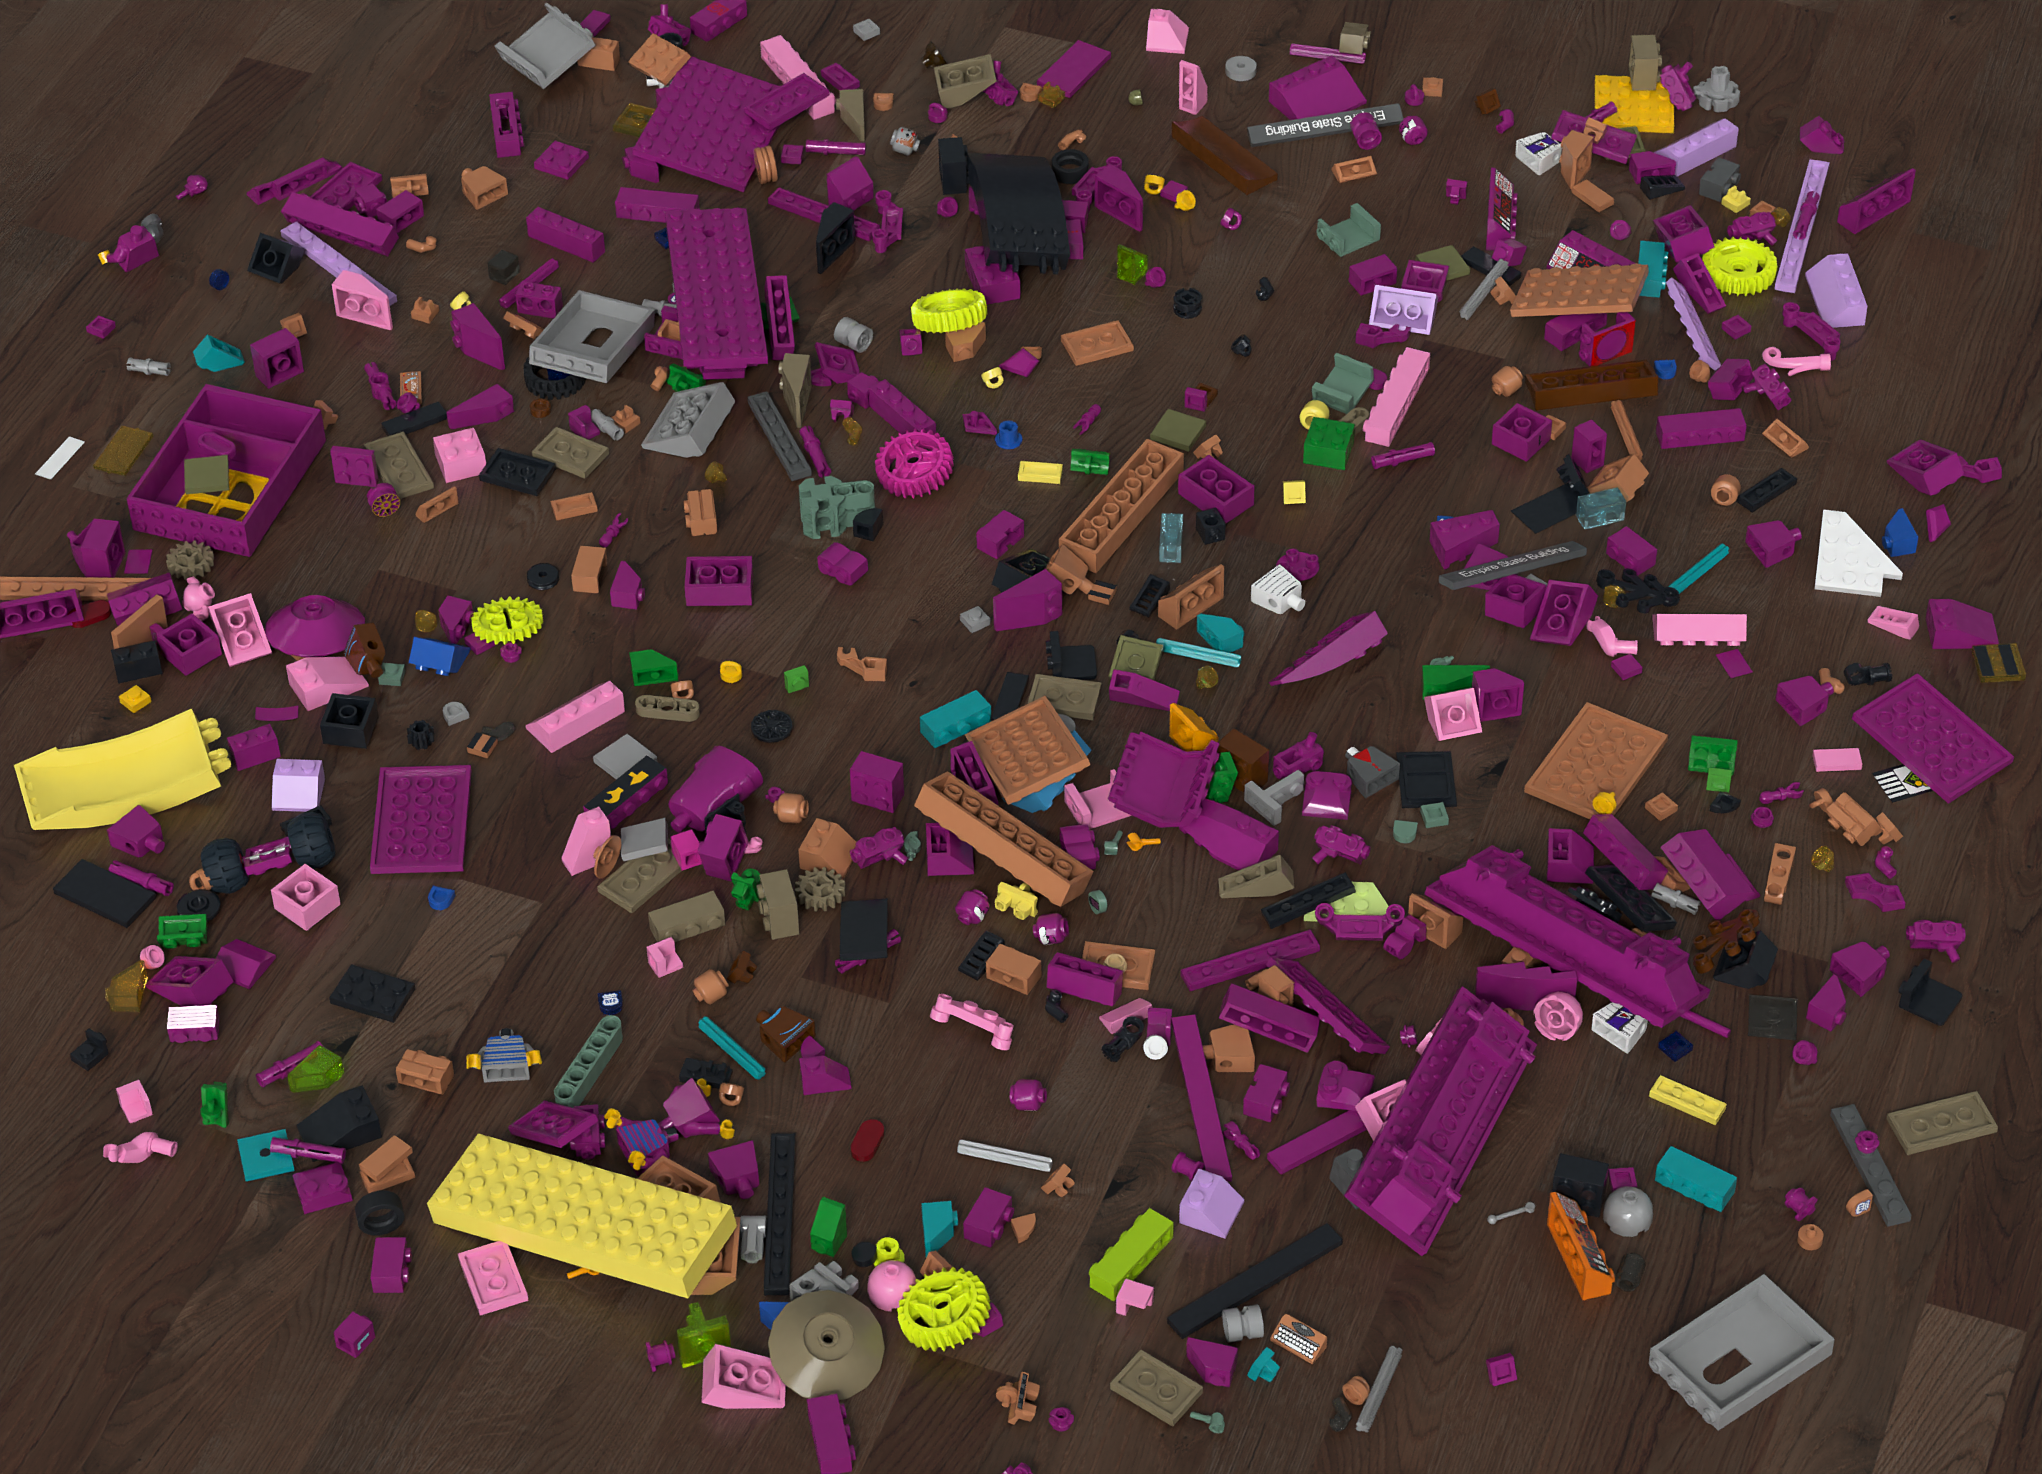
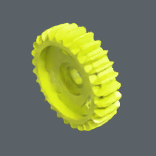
M1733 236L1728 240L1725 237L1723 241L1717 240L1716 244L1713 243L1715 248L1703 254L1702 261L1717 289H1721V293L1726 291L1729 292V295L1734 293L1738 297L1739 294H1744L1746 297L1748 293L1755 295V292L1761 293L1762 290H1767L1768 286H1771L1773 281H1775L1777 260L1774 252L1770 251L1769 247H1764V243L1758 244L1757 240L1750 241L1749 237L1747 240L1741 237L1735 239ZM1759 264L1763 268V270L1756 273ZM1734 269H1741V270H1743V271H1742V272H1738V271H1735Z
M957 288L955 290H942L941 292L934 291V294H927L926 297L922 296L913 303L911 307L912 321L917 329L927 333L931 331L932 333H949L950 331L964 330L967 327L971 328L972 325H977L986 318L987 304L985 296L977 290H966L965 288L962 290Z
M943 1267L939 1273L933 1270V1274L930 1276L924 1274V1279L921 1281L916 1279V1285H909L910 1292H903L904 1299L899 1300L900 1307L897 1309L898 1322L904 1335L917 1348L922 1346L926 1351L931 1347L934 1352H936L938 1347H941L943 1351L946 1350L947 1346H951L954 1349L955 1344L959 1342L964 1345L966 1338L972 1340L974 1332L980 1333L979 1326L986 1325L984 1319L989 1318L988 1311L991 1310L989 1295L985 1285L978 1276L973 1275L971 1271L965 1272L963 1268L956 1271L954 1267L950 1271H946ZM948 1302L946 1307L936 1308L939 1303ZM921 1317L930 1328L915 1323V1320Z

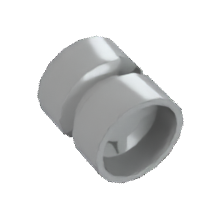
M844 317L835 328L834 338L837 342L862 353L870 346L873 339V331L849 317Z
M1258 1304L1244 1306L1242 1311L1238 1308L1223 1309L1222 1320L1227 1342L1241 1341L1244 1336H1247L1249 1339L1264 1336L1263 1319Z

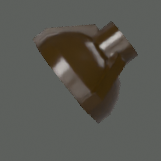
M929 42L924 56L920 58L926 68L929 66L934 68L946 65L947 62L933 42Z

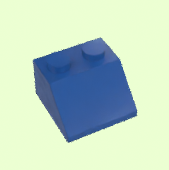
M414 637L409 663L415 664V669L428 671L429 668L436 669V674L449 676V672L457 673L470 652V647L431 638Z

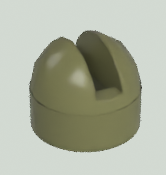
M1140 89L1134 90L1129 94L1128 100L1132 105H1143Z

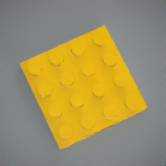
M1595 75L1594 109H1599L1610 101L1617 108V113L1603 120L1604 124L1615 128L1637 126L1638 132L1674 133V104L1671 103L1670 94L1667 88L1663 87L1661 78L1660 82H1656V90L1632 91L1631 80L1628 76Z

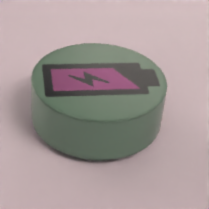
M1100 890L1090 892L1088 900L1092 911L1095 914L1105 912L1107 910V900L1104 893Z

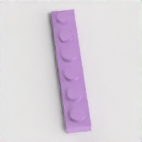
M1671 277L1666 282L1669 289L1668 294L1675 302L1674 307L1681 315V322L1687 327V335L1694 342L1692 346L1700 355L1698 359L1708 363L1709 367L1716 371L1721 366L1720 361L1685 287Z

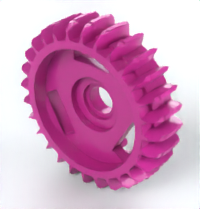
M916 428L911 433L906 430V434L903 435L898 432V437L894 438L891 436V442L885 441V447H880V453L876 454L875 469L880 484L890 494L895 493L897 497L903 494L905 499L908 495H911L913 499L915 495L923 497V493L928 492V494H931L932 489L938 491V485L944 486V480H949V474L952 473V467L954 466L953 454L945 438L940 437L939 433L933 434L932 430L926 433L924 428L921 432H917ZM910 458H919L915 463L908 462ZM896 459L895 469L889 472L892 462Z

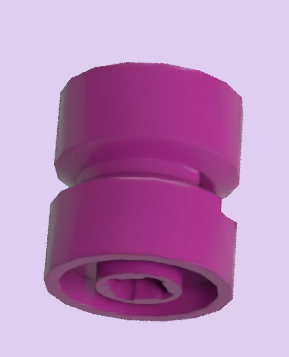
M1364 112L1352 118L1350 128L1358 146L1365 150L1378 146L1382 140V135L1373 115Z

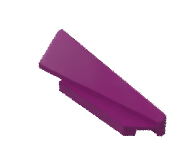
M322 157L279 179L256 186L246 194L257 205L274 197L280 201L290 196L292 192L297 193L338 173L343 167L336 161L333 162Z

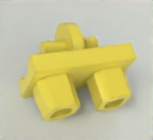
M1001 882L998 885L995 908L1003 912L1008 907L1014 908L1013 912L1016 918L1024 920L1029 915L1035 917L1038 913L1036 909L1038 897L1030 892V886L1025 882L1020 887Z

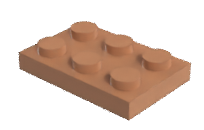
M653 33L628 63L635 69L666 86L691 56L686 51Z

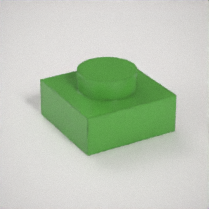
M805 665L784 672L785 689L788 693L809 687L808 670Z
M1709 768L1706 790L1729 792L1732 770Z

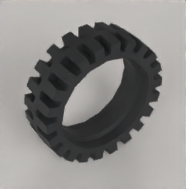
M529 357L524 362L523 369L526 387L530 392H533V395H540L542 399H545L546 396H548V400H553V397H556L558 400L563 395L565 398L570 397L569 393L572 395L576 394L577 390L580 391L582 385L584 386L586 378L569 375L560 380L541 379L535 374L544 367L529 364Z

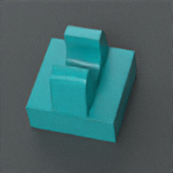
M1266 1347L1252 1364L1247 1376L1253 1381H1256L1260 1376L1266 1381L1271 1382L1280 1369L1279 1365L1272 1360L1275 1352Z

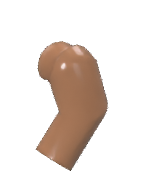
M1822 668L1819 670L1820 685L1829 682L1833 686L1834 693L1841 694L1844 691V684L1840 680L1831 677L1829 669Z

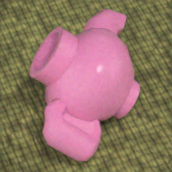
M193 576L187 578L189 585L184 590L182 605L187 611H193V614L203 622L209 617V606L212 604L215 592L208 583L200 584Z

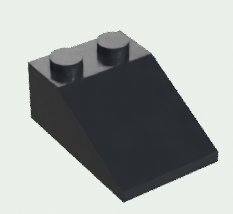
M835 202L824 209L821 216L816 239L817 271L819 274H822L855 242L854 210Z
M1029 549L998 562L992 585L996 586L1000 592H1004L1045 570L1050 558L1033 549Z
M363 1085L339 1093L296 1125L303 1142L346 1148V1150L382 1138L379 1118ZM312 1150V1152L330 1154L329 1152ZM311 1158L312 1162L318 1161V1159Z

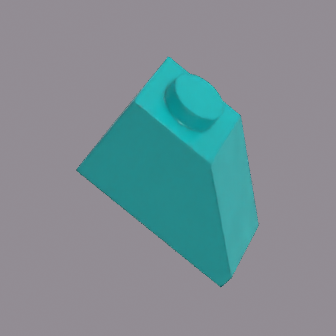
M208 334L193 351L196 364L202 369H208L213 372L240 366L245 363L240 349Z
M1207 614L1197 615V632L1213 649L1231 653L1243 647L1244 630L1231 618Z
M951 1201L921 1203L926 1257L929 1252L938 1251L954 1236L953 1226H958L957 1211H952Z

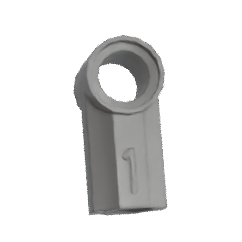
M741 1216V1259L747 1261V1263H757V1261L762 1260L767 1228L766 1216Z

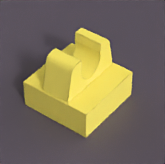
M1733 186L1728 190L1727 195L1722 197L1721 204L1738 213L1750 205L1751 198L1746 196L1745 191L1739 192L1737 186Z
M1304 480L1283 481L1284 504L1306 503Z

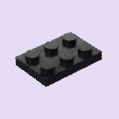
M497 448L480 472L479 479L486 483L538 496L556 470V466L553 462Z
M351 964L330 995V1004L394 1023L415 991V983Z

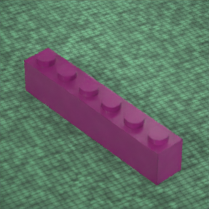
M292 192L281 210L287 222L292 224L298 222L303 227L387 257L399 238L395 227L388 222L381 223L373 217L361 216L356 211H346L338 205H329L321 199H312L304 193L297 194Z

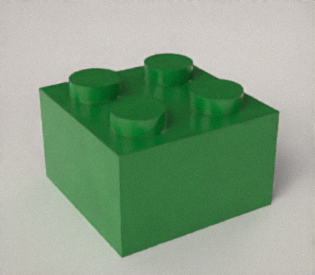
M1313 417L1304 443L1303 463L1345 470L1354 444L1355 424Z

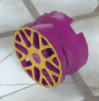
M377 484L376 488H371L367 493V502L371 506L372 512L379 517L392 515L400 506V498L391 484Z

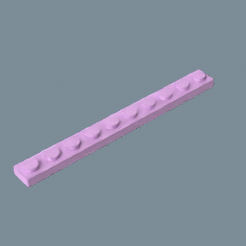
M1809 160L1774 290L1791 293L1796 291L1816 213L1811 219L1805 239L1799 240L1800 233L1796 239L1793 232L1801 214L1800 208L1806 200L1807 193L1810 191H1814L1812 197L1815 196L1816 192L1820 196L1816 205L1818 210L1830 162Z

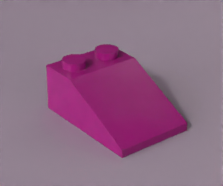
M1110 164L1095 175V207L1141 232L1143 230V198L1127 173Z
M472 303L451 311L452 321H450V324L454 331L453 342L456 348H460L469 357L499 370H504L505 363L501 337L476 305Z
M1921 439L1886 460L1888 465L1914 488L1930 496L1938 494L1942 488L1955 483L1958 478L1964 475L1956 452Z
M1045 569L993 597L994 629L996 631L1044 625L1057 619L1062 615V583Z
M1549 580L1530 640L1571 646L1591 618L1598 595L1589 584Z
M1929 599L1925 619L1932 649L1974 648L1973 646L1998 648L1999 641L1992 613L1953 599Z
M175 956L145 986L149 990L182 1007L212 1005L211 1002L227 991V987L234 981L222 959Z

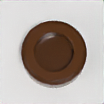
M546 399L532 401L530 403L531 415L536 418L548 416L551 413L550 402Z

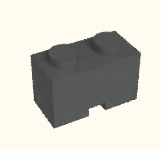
M1718 157L1711 165L1713 170H1707L1702 176L1699 195L1721 202L1722 197L1727 195L1728 190L1739 183L1741 174L1739 173V164Z

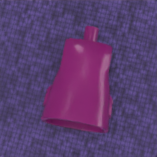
M715 746L708 754H705L695 763L693 773L671 797L668 804L671 813L676 817L671 822V827L678 833H681L687 826L698 831H705L704 818L710 812L716 810L726 800L731 799L736 794H739L741 803L762 786L763 777L760 771L752 762L740 754L723 746Z

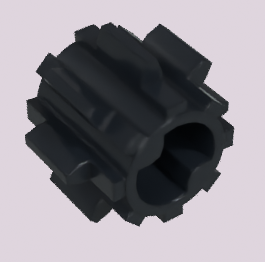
M424 720L414 721L407 728L408 744H412L417 750H425L434 742V728Z

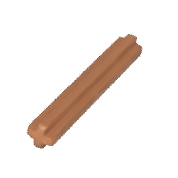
M1620 400L1612 401L1611 410L1629 455L1635 454L1641 461L1643 453L1623 403Z

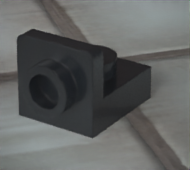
M90 1028L85 1031L87 1040L70 1053L71 1061L87 1071L109 1054L105 1036L100 1032L96 1033Z

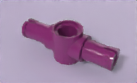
M371 362L372 367L369 363L366 364L364 370L369 377L368 381L371 385L373 398L381 400L385 410H390L388 405H390L391 409L395 408L396 401L392 396L388 375L380 372L375 362Z

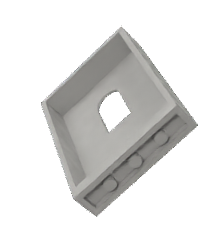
M579 290L530 345L529 364L607 383L644 340V335L654 328L655 309ZM597 328H607L613 332L600 348L583 343L592 331Z
M1763 1274L1650 1349L1649 1365L1655 1373L1660 1374L1667 1381L1671 1389L1676 1390L1683 1396L1686 1403L1694 1407L1708 1424H1712L1719 1431L1832 1355L1835 1339ZM1734 1349L1751 1363L1750 1366L1722 1384L1709 1383L1703 1376L1705 1368Z

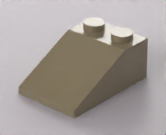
M991 54L934 67L941 103L946 109L963 105L997 82Z
M785 353L783 361L779 362V374H782L780 389L783 390L784 400L797 428H801L812 388L810 355Z

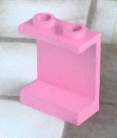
M1115 769L1110 770L1109 784L1079 793L1073 783L1064 785L1065 803L1079 825L1087 824L1089 829L1132 816L1114 808V803L1108 800L1116 775Z

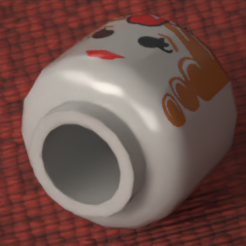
M900 127L898 130H894L890 145H893L892 149L895 152L909 156L912 151L917 152L920 140L917 139L918 134L916 131Z

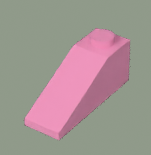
M1181 60L1179 67V109L1197 115L1207 103V84L1198 65Z

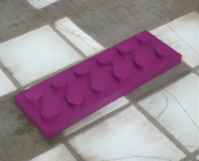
M1270 957L1266 966L1270 968L1276 965L1294 981L1293 994L1299 995L1303 999L1302 1003L1305 1006L1314 1009L1318 1013L1319 1019L1333 1026V1031L1338 1036L1346 1038L1353 1050L1360 1053L1365 1051L1370 1054H1386L1390 1046L1300 963Z

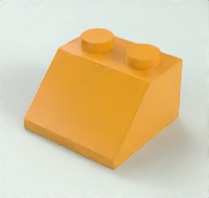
M1176 703L1170 704L1169 736L1183 751H1203L1210 740L1218 742L1219 739L1216 732L1205 724L1202 717H1198L1189 708Z

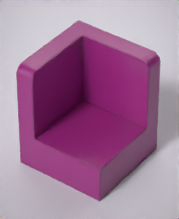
M587 405L568 413L570 429L576 435L588 440L600 435V430L592 422L591 410Z
M1148 1008L1147 1037L1159 1035L1165 1039L1167 1046H1170L1172 1009Z

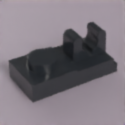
M1570 454L1566 455L1563 459L1565 464L1556 470L1563 483L1568 482L1574 492L1578 491L1584 497L1590 493L1579 466Z
M686 1058L679 1074V1081L686 1083L689 1079L693 1078L697 1083L699 1079L703 1078L706 1080V1086L710 1085L711 1088L720 1089V1083H729L733 1070L723 1062L720 1065L714 1064L712 1060L707 1062Z

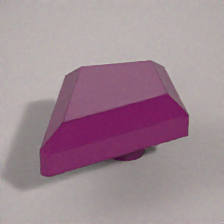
M1022 348L1000 364L999 367L1028 377L1039 363V360Z
M972 411L969 414H962L966 432L997 434V429L984 412Z
M1944 504L1926 510L1929 542H1933L1951 525Z

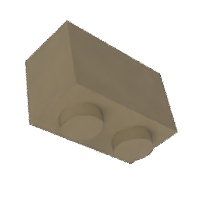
M1345 22L1340 35L1339 52L1362 55L1364 48L1367 49L1368 43H1370L1371 31H1368V25Z

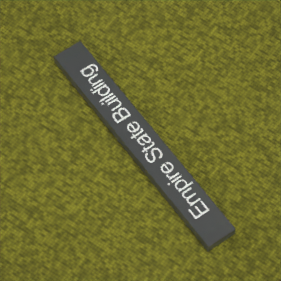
M1397 103L1247 127V133L1251 147L1352 132L1350 128L1352 118L1364 112L1373 115L1378 127L1400 124L1403 120L1400 104Z
M1574 541L1442 574L1439 575V583L1451 590H1456L1582 557L1587 554V548Z

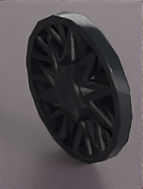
M778 710L761 712L751 722V732L754 737L767 743L782 741L793 730L790 716Z
M205 889L192 890L184 894L177 903L178 915L206 914L207 922L212 920L221 908L219 897L214 892Z

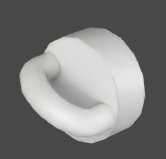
M1159 1035L1147 1037L1143 1044L1144 1052L1150 1059H1161L1167 1053V1043Z

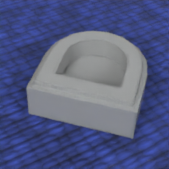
M450 702L443 707V716L449 726L469 718V712L462 703Z

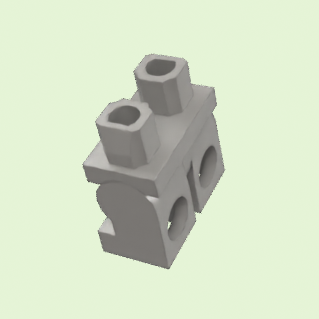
M835 1261L826 1266L819 1262L814 1266V1269H811L790 1284V1301L805 1293L824 1290L852 1296L858 1289V1279L853 1275H848L842 1280L840 1278L842 1269Z

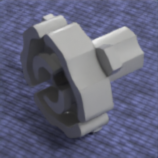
M1715 66L1712 69L1711 78H1708L1706 82L1702 81L1699 85L1693 86L1694 94H1697L1699 105L1705 110H1710L1711 105H1713L1714 112H1725L1732 107H1736L1739 103L1740 90H1738L1736 83L1730 81V72L1725 66Z

